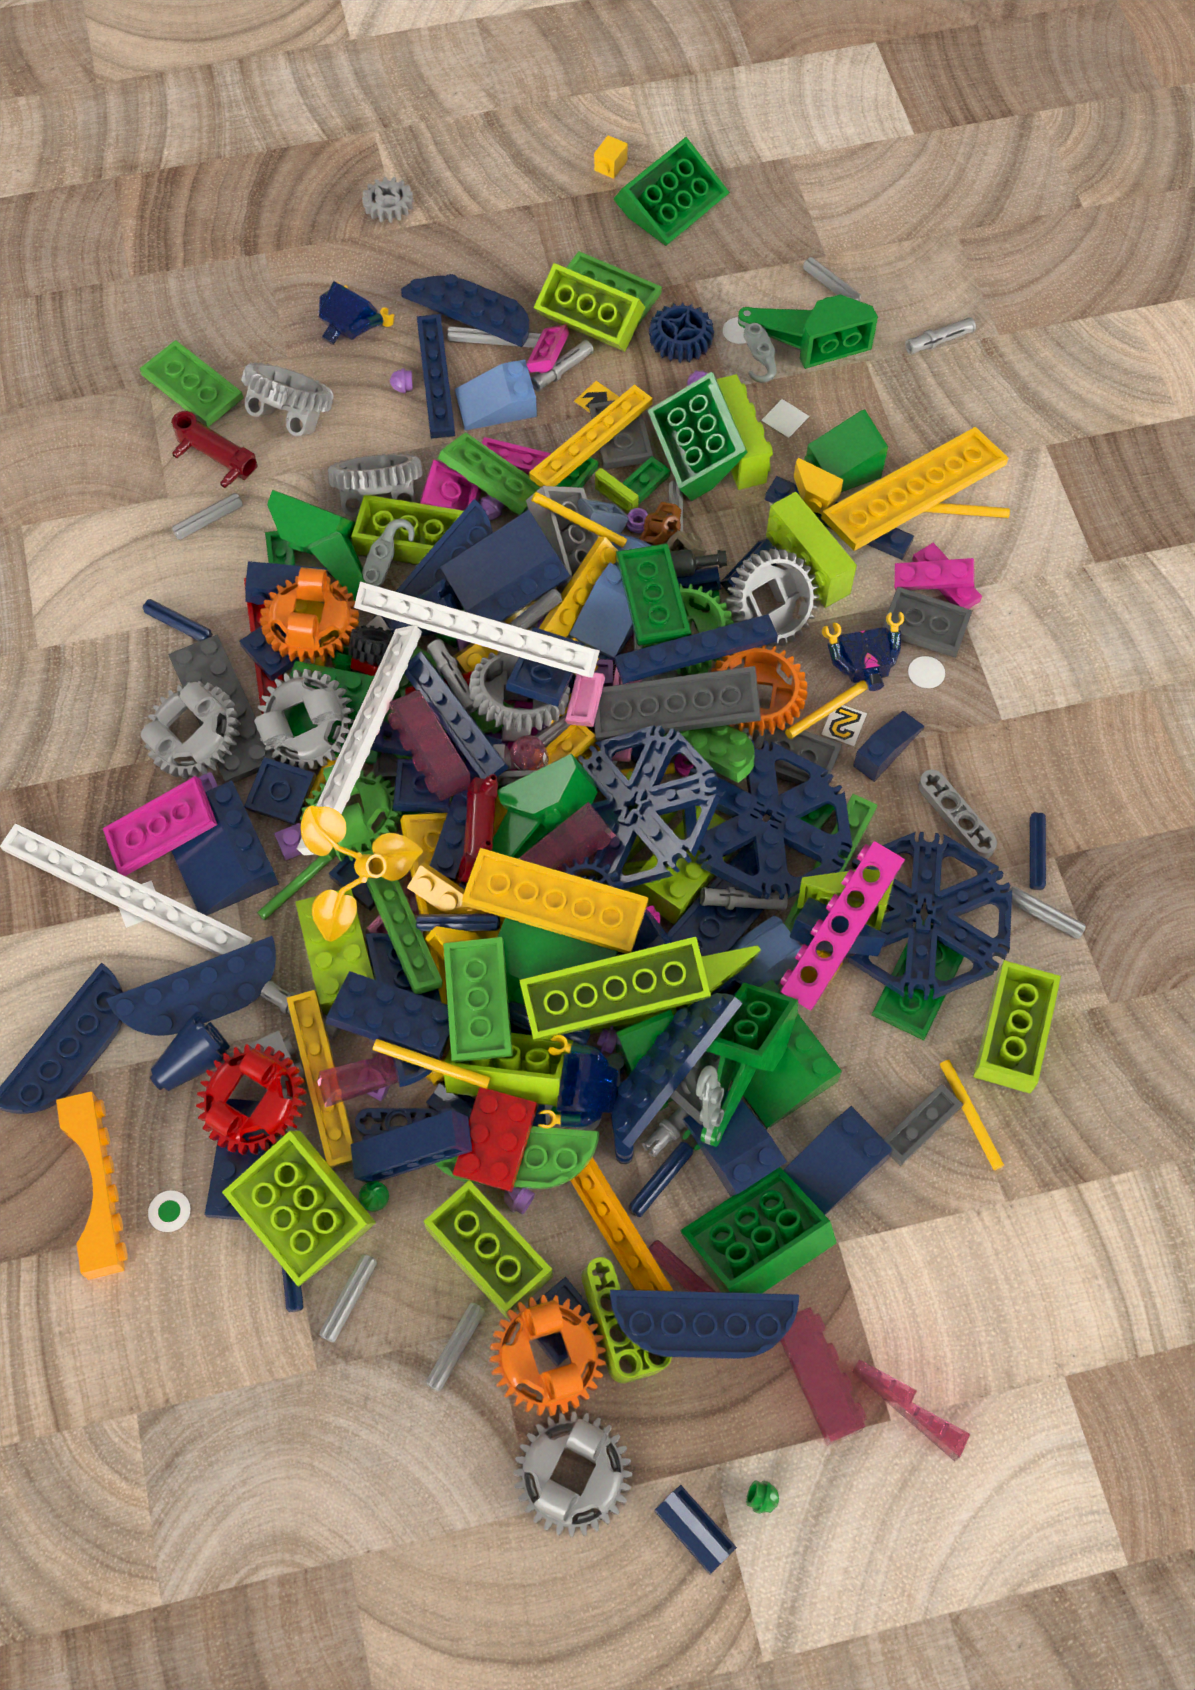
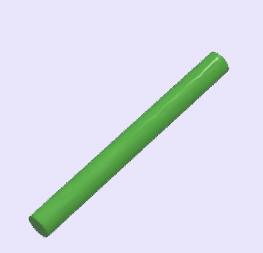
M328 855L319 856L263 906L257 914L265 921L331 861Z

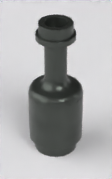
M690 549L670 551L677 577L694 575L695 569L701 566L719 565V568L727 566L726 550H717V554L695 556Z

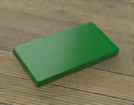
M668 544L616 551L618 568L637 645L671 641L690 636L691 630Z
M938 940L935 976L941 981H947L955 977L964 956ZM907 943L891 974L892 976L900 977L905 973ZM885 986L871 1016L924 1041L946 995L933 1000L934 993L931 988L928 1000H924V991L915 989L911 999L908 997L907 986L904 988V997Z

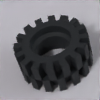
M362 625L360 628L357 626L351 630L349 655L353 656L355 660L360 659L359 661L363 663L367 661L371 665L373 663L380 665L394 633H391L388 629L383 630L382 627L375 628L370 625L368 628L366 625Z

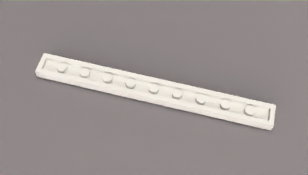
M360 582L354 605L356 609L410 625H416L420 628L593 678L600 650L364 582Z
M416 625L395 630L319 798L317 807H330L342 814L346 803L350 799V794L356 780L360 776L363 764L370 753L375 737L380 731V726L389 710L393 696L399 688V683L408 667L412 653L417 647L422 631ZM301 838L297 850L303 855H313Z
M14 824L0 845L3 851L219 956L255 942L252 937L17 824Z

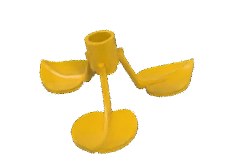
M309 806L306 808L301 820V835L305 846L310 852L318 856H326L334 848L337 851L355 857L354 868L359 875L358 879L342 887L338 893L334 890L322 891L313 902V920L324 939L331 942L341 937L348 930L357 913L356 900L352 896L344 895V893L360 883H366L368 878L382 877L390 881L401 879L409 872L413 863L423 853V850L405 836L385 833L374 840L372 844L374 854L354 852L337 844L346 834L344 817L337 810L330 807Z

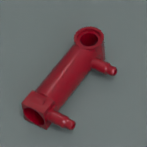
M181 411L173 416L171 423L177 441L180 444L172 452V455L175 458H179L192 446L228 468L230 471L220 482L223 488L232 484L238 477L245 481L258 467L253 452L245 447L241 448L196 420L192 412Z
M490 774L485 779L475 777L468 786L464 850L458 871V878L461 882L468 883L480 848L492 851L498 787L495 774Z

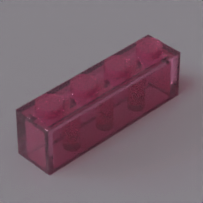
M420 690L389 702V723L393 730L398 729L400 732V740L406 751L410 750L413 754L412 760L417 771H423L426 776L425 783L431 793L435 792L439 800L442 801L467 790L470 784V773Z
M588 802L519 859L564 872L562 869L563 863L572 868L574 867L572 859L576 858L579 865H582L584 857L589 858L597 850L605 848L616 835L596 809Z
M811 1307L797 1312L792 1327L780 1342L827 1446H830L861 1432L866 1427L864 1421L867 1420L861 1404L859 1402L855 1403L850 1394L853 1387L848 1375L845 1372L841 1373L836 1363L839 1360L837 1351L832 1343L827 1344L822 1333L825 1331V1326L818 1313L814 1314Z

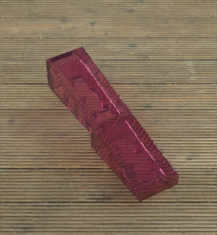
M378 1052L377 1057L319 1071L317 1082L325 1107H329L398 1083L393 1058Z
M860 1359L858 1360L852 1371L857 1377L954 1462L961 1457L970 1436L968 1432L912 1403L917 1390Z

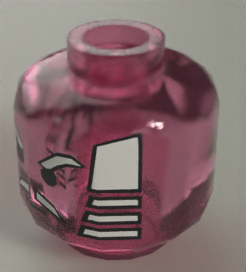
M522 736L512 744L510 758L518 771L539 770L548 765L549 754L543 742L536 736Z

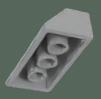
M542 486L536 491L580 514L577 503L578 499H587L584 488ZM531 495L526 500L528 510H530L567 571L573 577L596 542L597 535L532 502L533 495ZM571 578L555 589L561 594Z

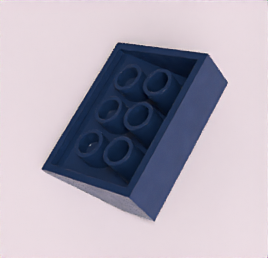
M527 510L440 567L466 612L499 622L507 620L544 596L551 589H555L572 578L530 510Z
M233 781L205 792L217 825L171 850L197 911L206 916L279 885Z

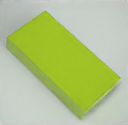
M600 468L595 472V489L627 513L638 508L639 496L604 469Z

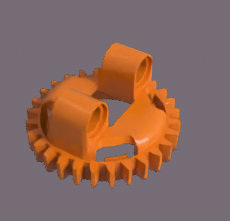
M301 567L299 576H295V583L292 584L289 580H285L287 587L283 588L277 585L278 594L270 592L271 600H264L266 608L261 609L263 616L260 618L261 629L267 643L272 646L274 652L279 651L282 658L287 654L291 662L296 657H299L300 662H304L305 658H310L313 664L315 658L320 657L324 662L325 655L329 654L332 658L335 657V650L343 653L342 644L349 646L351 630L359 626V612L354 608L353 594H348L346 586L340 588L338 580L331 584L326 570ZM297 599L325 602L320 624H318L316 615L294 613ZM276 624L286 633L285 638L276 630ZM333 630H338L339 637L337 639L333 636L323 643V647H320L319 639Z
M763 645L761 648H752L723 656L722 661L717 660L715 668H712L711 672L727 670L728 666L729 669H733L742 664V659H744L743 668L755 666L757 684L773 687L770 708H760L761 721L737 724L739 725V731L742 732L744 728H748L749 735H752L754 730H758L760 735L763 736L764 730L768 729L771 734H774L775 726L783 731L785 722L792 725L793 718L800 717V709H804V700H807L808 693L806 690L808 685L805 681V672H800L801 665H793L794 656L786 659L785 650L779 654L776 652V646L768 650L766 645ZM779 664H781L780 669L788 678L791 675L793 676L791 685L787 684L777 673Z
M542 1295L538 1305L533 1297H530L528 1299L529 1308H526L525 1305L519 1302L516 1306L519 1314L512 1310L507 1312L510 1322L503 1319L499 1322V1326L504 1329V1332L495 1331L493 1333V1337L500 1340V1342L490 1345V1349L498 1351V1355L490 1357L489 1362L499 1364V1367L492 1371V1375L501 1374L503 1377L497 1383V1387L508 1386L509 1389L504 1394L505 1398L513 1393L517 1396L514 1406L519 1405L522 1401L527 1402L525 1405V1412L527 1413L534 1405L537 1406L538 1416L543 1414L545 1407H548L550 1416H554L557 1406L565 1414L568 1412V1402L575 1409L578 1408L580 1404L577 1397L579 1396L584 1401L588 1400L590 1397L585 1389L588 1388L595 1391L598 1386L592 1379H601L603 1377V1374L596 1370V1367L606 1365V1361L598 1359V1355L605 1353L606 1348L597 1347V1343L604 1337L603 1335L594 1336L593 1334L598 1324H591L589 1326L586 1323L591 1314L588 1313L581 1317L579 1315L581 1305H578L573 1310L569 1309L570 1299H567L563 1305H558L559 1300L556 1295L552 1301L548 1302L546 1296ZM520 1323V1329L517 1332L513 1343L511 1345H506L507 1343H510L511 1337L517 1329L516 1326ZM560 1331L570 1364L545 1371L540 1375L529 1341ZM586 1364H587L586 1371H585L583 1377L581 1378V1375H582V1373H583V1371H584V1369H585V1366H586ZM521 1383L527 1384L529 1387L539 1391L543 1398L541 1400L536 1399V1394L529 1392L525 1388L519 1390L516 1386Z

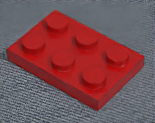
M479 1087L469 1119L472 1151L458 1156L453 1175L512 1192L539 1104Z

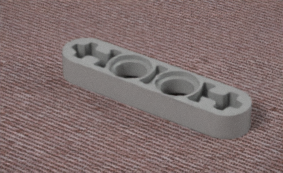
M936 770L925 771L918 784L922 795L968 849L985 859L991 857L997 846V839L943 774ZM927 781H936V787L933 785L927 786ZM945 798L952 799L956 803V807L947 809L943 807L941 801ZM968 819L973 823V828L965 830L960 827L958 821ZM979 842H987L989 844L987 848L985 846L981 848L978 846Z

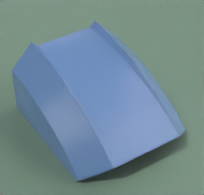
M772 916L737 941L729 950L732 951L757 945L761 949L757 959L736 975L743 983L760 987L772 979L776 985H779L788 969L794 971L799 961L795 957L802 946L796 940L790 938L791 933L780 918Z

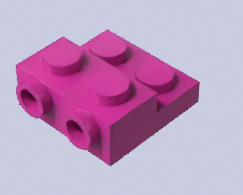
M433 459L420 504L464 511L474 498L477 501L479 500L482 490L454 469Z

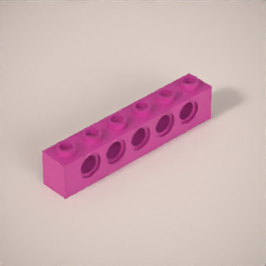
M875 841L871 846L865 844L857 857L861 863L856 871L852 869L848 871L841 883L846 886L840 896L834 894L826 907L830 913L825 921L821 919L817 921L810 933L815 936L809 946L803 944L795 957L799 962L794 971L788 969L779 983L784 986L780 991L781 993L798 999V1003L810 1011L813 1010L905 861L904 858ZM870 866L876 867L880 871L879 879L873 883H869L863 878V871ZM854 891L862 893L865 898L863 905L858 908L849 906L847 902L848 895ZM838 916L847 918L849 922L848 929L843 933H837L832 928V921ZM822 941H828L833 946V953L828 958H821L817 954V945ZM806 966H812L817 970L818 976L813 983H806L801 978V972Z

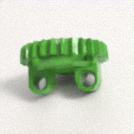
M679 584L690 630L692 621L698 633L734 624L733 620H731V611H727V604H720V596L712 598V590L705 594L702 592V586L698 590H694L692 584L689 585L688 589H683L682 584ZM690 598L694 599V603L703 607L709 605L710 613H703L698 609L692 608L689 605ZM665 642L643 645L642 649ZM720 658L713 659L714 662L720 660ZM712 660L677 669V674L681 672L682 676L708 673V668L710 669L712 666Z
M334 765L323 768L326 782ZM360 771V776L356 780L350 796L360 793L365 812L363 813L359 803L344 808L341 815L346 822V834L337 844L354 852L362 853L372 850L374 840L380 835L398 832L396 824L401 823L400 815L403 813L393 809L395 787H392L389 780L384 781L382 775L375 777L373 772H370L366 777L364 771ZM319 784L322 789L320 792L312 791L314 799L305 800L308 806L317 805L325 784ZM307 807L302 808L303 814ZM384 811L387 820L382 819L379 826L375 829L377 833L374 834L371 825L378 815ZM334 848L328 854L331 860L336 856L341 862L345 856H349L351 861L354 860V857L337 851Z

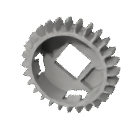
M256 362L250 363L243 371L241 382L244 383L243 385L248 386L245 398L247 412L251 416L256 417L270 415L274 412L275 408L287 410L286 426L289 433L293 436L309 435L315 432L320 412L325 413V411L331 409L334 396L330 388L326 387L325 384H321L318 380L312 379V377L305 376L303 373L300 374L286 367L282 368L277 365L273 366L269 363L263 364L261 362L259 364ZM300 420L302 421V424H303V427H302V428L300 427Z
M402 453L365 455L364 457L340 461L331 465L328 469L329 485L339 489L342 510L350 517L358 516L364 495L391 492L392 499L398 500L397 496L400 493H407L411 496L409 502L415 503L414 479H418V477L423 475L419 458L409 454L403 455ZM349 498H356L360 501V506L351 508L347 505L346 501Z
M770 549L769 552L761 550L760 556L757 554L751 555L752 562L743 560L745 569L736 568L740 576L739 578L731 577V580L736 585L735 587L728 588L734 594L727 597L723 602L727 604V611H731V620L734 623L763 616L760 613L752 591L768 582L774 598L779 602H783V604L764 614H769L778 635L777 642L767 644L766 646H784L787 644V641L794 642L795 635H803L802 627L810 628L806 621L808 618H815L811 614V610L818 609V606L813 604V600L819 598V595L813 594V590L819 586L811 584V581L816 576L807 574L811 567L803 565L804 560L796 558V554L788 553L786 550H779V552L776 549ZM776 563V564L782 565V566H784V567L779 568V567H776V566H772L771 564ZM799 597H806L805 602H801L798 615L801 617L794 619L793 611Z
M498 651V655L490 653L488 659L484 657L481 659L480 664H476L471 674L469 698L473 700V708H479V715L487 713V722L495 719L496 727L501 724L503 725L501 732L502 741L525 743L527 740H530L532 727H536L540 731L542 723L550 727L552 720L558 721L559 715H564L565 707L568 706L570 688L567 686L558 707L533 699V709L503 706V700L527 702V699H530L529 697L506 690L507 681L519 656ZM501 666L502 674L492 681L486 682L487 672L491 675L499 670Z
M304 669L302 676L300 671L294 670L293 677L285 673V682L275 679L277 688L268 686L267 689L271 693L270 697L263 695L261 697L267 702L266 706H258V709L264 711V714L257 716L254 720L261 737L260 741L266 745L265 750H275L272 758L279 759L281 757V763L288 764L290 762L291 766L298 767L299 765L304 770L308 769V765L311 769H317L318 763L321 766H326V757L333 761L336 760L334 751L341 752L340 744L345 743V735L349 734L351 730L348 728V724L355 721L348 718V714L355 710L346 708V705L352 700L347 697L342 698L346 690L344 688L337 689L339 682L336 680L330 682L331 676L327 674L322 676L320 671L315 670L312 674L310 670ZM306 684H311V685L316 686V687H318V688H320V689H314V688H312V687H308V686H306ZM304 702L312 723L317 724L318 727L294 737L284 711ZM336 720L342 721V726L337 725L332 737L336 742L329 743L328 735L332 724Z
M200 681L188 682L184 688L178 685V692L176 693L169 690V697L167 699L164 697L160 698L162 704L160 706H153L156 710L155 715H148L153 722L146 724L141 732V738L146 743L145 748L151 751L148 756L154 760L153 763L161 767L160 769L164 772L170 773L174 777L181 776L185 779L189 775L198 777L199 772L206 775L207 768L209 767L216 770L215 764L218 761L225 763L222 757L225 754L232 755L229 747L230 745H237L233 741V737L240 735L235 728L241 725L236 719L240 714L235 709L236 705L230 700L231 698L228 694L223 692L218 686L214 687L208 682L205 686ZM189 708L204 723L183 744L169 729V726ZM220 713L227 718V720H222L221 733L224 734V737L216 733L217 717ZM192 756L194 758L193 761H181V765L174 761L177 757Z
M572 1412L571 1421H566L563 1413H560L559 1423L556 1424L551 1417H548L549 1427L545 1429L538 1423L536 1426L539 1435L536 1437L531 1433L527 1434L531 1445H520L521 1450L526 1453L525 1457L515 1458L517 1463L523 1465L522 1469L514 1470L513 1473L515 1476L522 1477L523 1480L514 1484L515 1489L525 1490V1493L518 1497L519 1502L529 1500L530 1504H528L524 1511L526 1514L534 1510L537 1512L533 1520L535 1523L541 1521L542 1518L546 1519L544 1528L546 1531L555 1524L557 1525V1535L559 1536L564 1527L568 1528L570 1537L574 1536L575 1528L579 1527L583 1536H586L588 1525H592L593 1529L597 1532L599 1531L598 1520L602 1519L603 1522L609 1525L610 1520L607 1513L610 1511L618 1515L620 1512L615 1503L625 1504L627 1501L620 1494L621 1490L630 1491L631 1486L623 1483V1479L632 1477V1472L623 1470V1467L631 1463V1459L621 1458V1455L626 1452L627 1447L620 1446L617 1448L615 1444L618 1443L621 1436L618 1434L610 1438L608 1435L612 1426L608 1425L601 1430L599 1428L601 1419L597 1418L592 1425L589 1423L588 1413L584 1415L582 1420H577L576 1412ZM570 1431V1432H568V1433H563V1434H560V1435H558V1436H556V1437H552V1436H554V1435H556V1434H559V1433H561V1432ZM565 1448L596 1464L581 1496L550 1479ZM606 1448H608L609 1454L612 1458L613 1466L616 1469V1472L613 1471V1469L611 1468V1463L607 1455ZM530 1473L534 1476L535 1484L539 1492L538 1500H536L535 1498L536 1492L533 1487L532 1479H530ZM591 1508L599 1509V1512L596 1514L591 1512L578 1517V1520L572 1521V1518L577 1513L585 1512Z

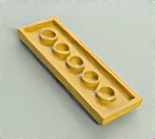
M480 848L461 902L462 905L627 954L633 950L648 904V897Z

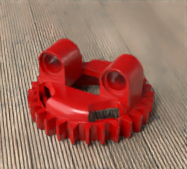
M245 1044L244 1053L235 1047L233 1057L223 1053L224 1063L214 1061L217 1068L215 1072L206 1070V1073L211 1078L209 1081L204 1080L200 1082L206 1087V1091L197 1092L198 1096L204 1098V1102L196 1105L197 1108L205 1110V1112L198 1116V1119L205 1121L202 1127L203 1130L212 1131L209 1138L213 1141L218 1140L217 1145L222 1148L228 1145L227 1150L235 1153L238 1149L242 1155H246L248 1149H250L251 1153L258 1154L259 1145L264 1151H268L269 1142L276 1144L279 1141L278 1137L280 1135L284 1136L288 1133L286 1131L288 1127L296 1129L297 1125L293 1122L294 1117H303L297 1111V1108L306 1106V1103L300 1100L299 1096L307 1093L303 1088H298L305 1081L301 1077H295L300 1070L296 1066L291 1067L293 1064L292 1059L289 1057L284 1059V1053L280 1050L275 1053L274 1048L268 1046L264 1051V1047L260 1044H257L255 1049ZM244 1075L267 1089L264 1097L250 1117L245 1116L226 1103ZM282 1075L289 1080L285 1081L287 1096L292 1097V1100L286 1099L283 1096L280 1082ZM264 1129L269 1134V1136H266L264 1133L250 1136V1141L242 1138L245 1133Z

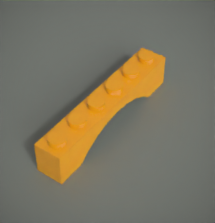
M92 1091L57 1099L60 1128L81 1148L88 1161L93 1182L91 1212L85 1229L76 1243L80 1273L90 1280L125 1271L123 1261L128 1259L125 1243L120 1242L119 1231H123V1222L120 1213H116L115 1202L119 1201L117 1187L115 1184H112L110 1176L111 1173H114V1163L111 1155L107 1156L106 1145H110V1137L107 1128H103L102 1117H106L104 1102L102 1099L99 1100Z

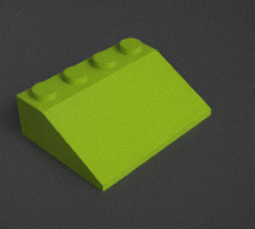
M289 1131L222 1192L298 1287L355 1243L376 1223L301 1131Z

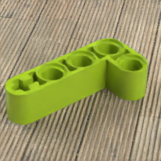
M604 1257L592 1259L583 1270L581 1279L594 1324H598L596 1328L597 1335H603L604 1337L600 1341V1345L606 1348V1352L603 1355L611 1378L618 1383H628L661 1372L669 1365L672 1357L660 1356V1365L653 1364L649 1359V1352L638 1347L624 1334L614 1317L613 1311H606L602 1308L601 1298L610 1300V1290L621 1289L612 1263ZM596 1270L597 1273H602L603 1277L600 1279L599 1276H593L592 1272ZM611 1328L618 1329L621 1332L622 1342H616L610 1337L609 1331ZM620 1359L630 1362L632 1366L631 1373H624L620 1369Z

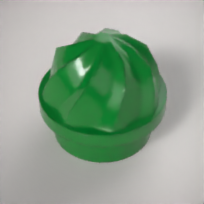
M343 647V653L335 650V657H331L333 667L335 669L352 671L353 669L350 667L353 656L349 655V648Z
M371 1181L360 1189L359 1202L366 1210L376 1212L387 1205L389 1192L383 1183Z
M755 1480L748 1490L746 1504L752 1507L753 1511L757 1514L771 1513L779 1504L778 1490L766 1480L762 1482Z

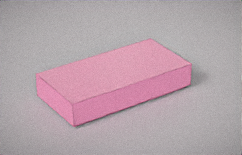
M594 673L593 678L576 674L565 718L567 724L594 726L605 681L603 673Z

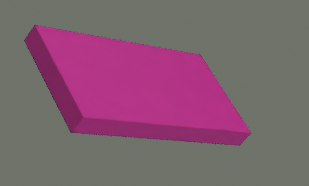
M194 776L103 828L117 872L127 876L217 825L201 779Z

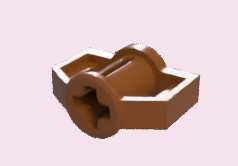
M661 502L655 512H651L646 516L644 531L639 539L652 546L664 544L673 534L681 529V509L676 504Z

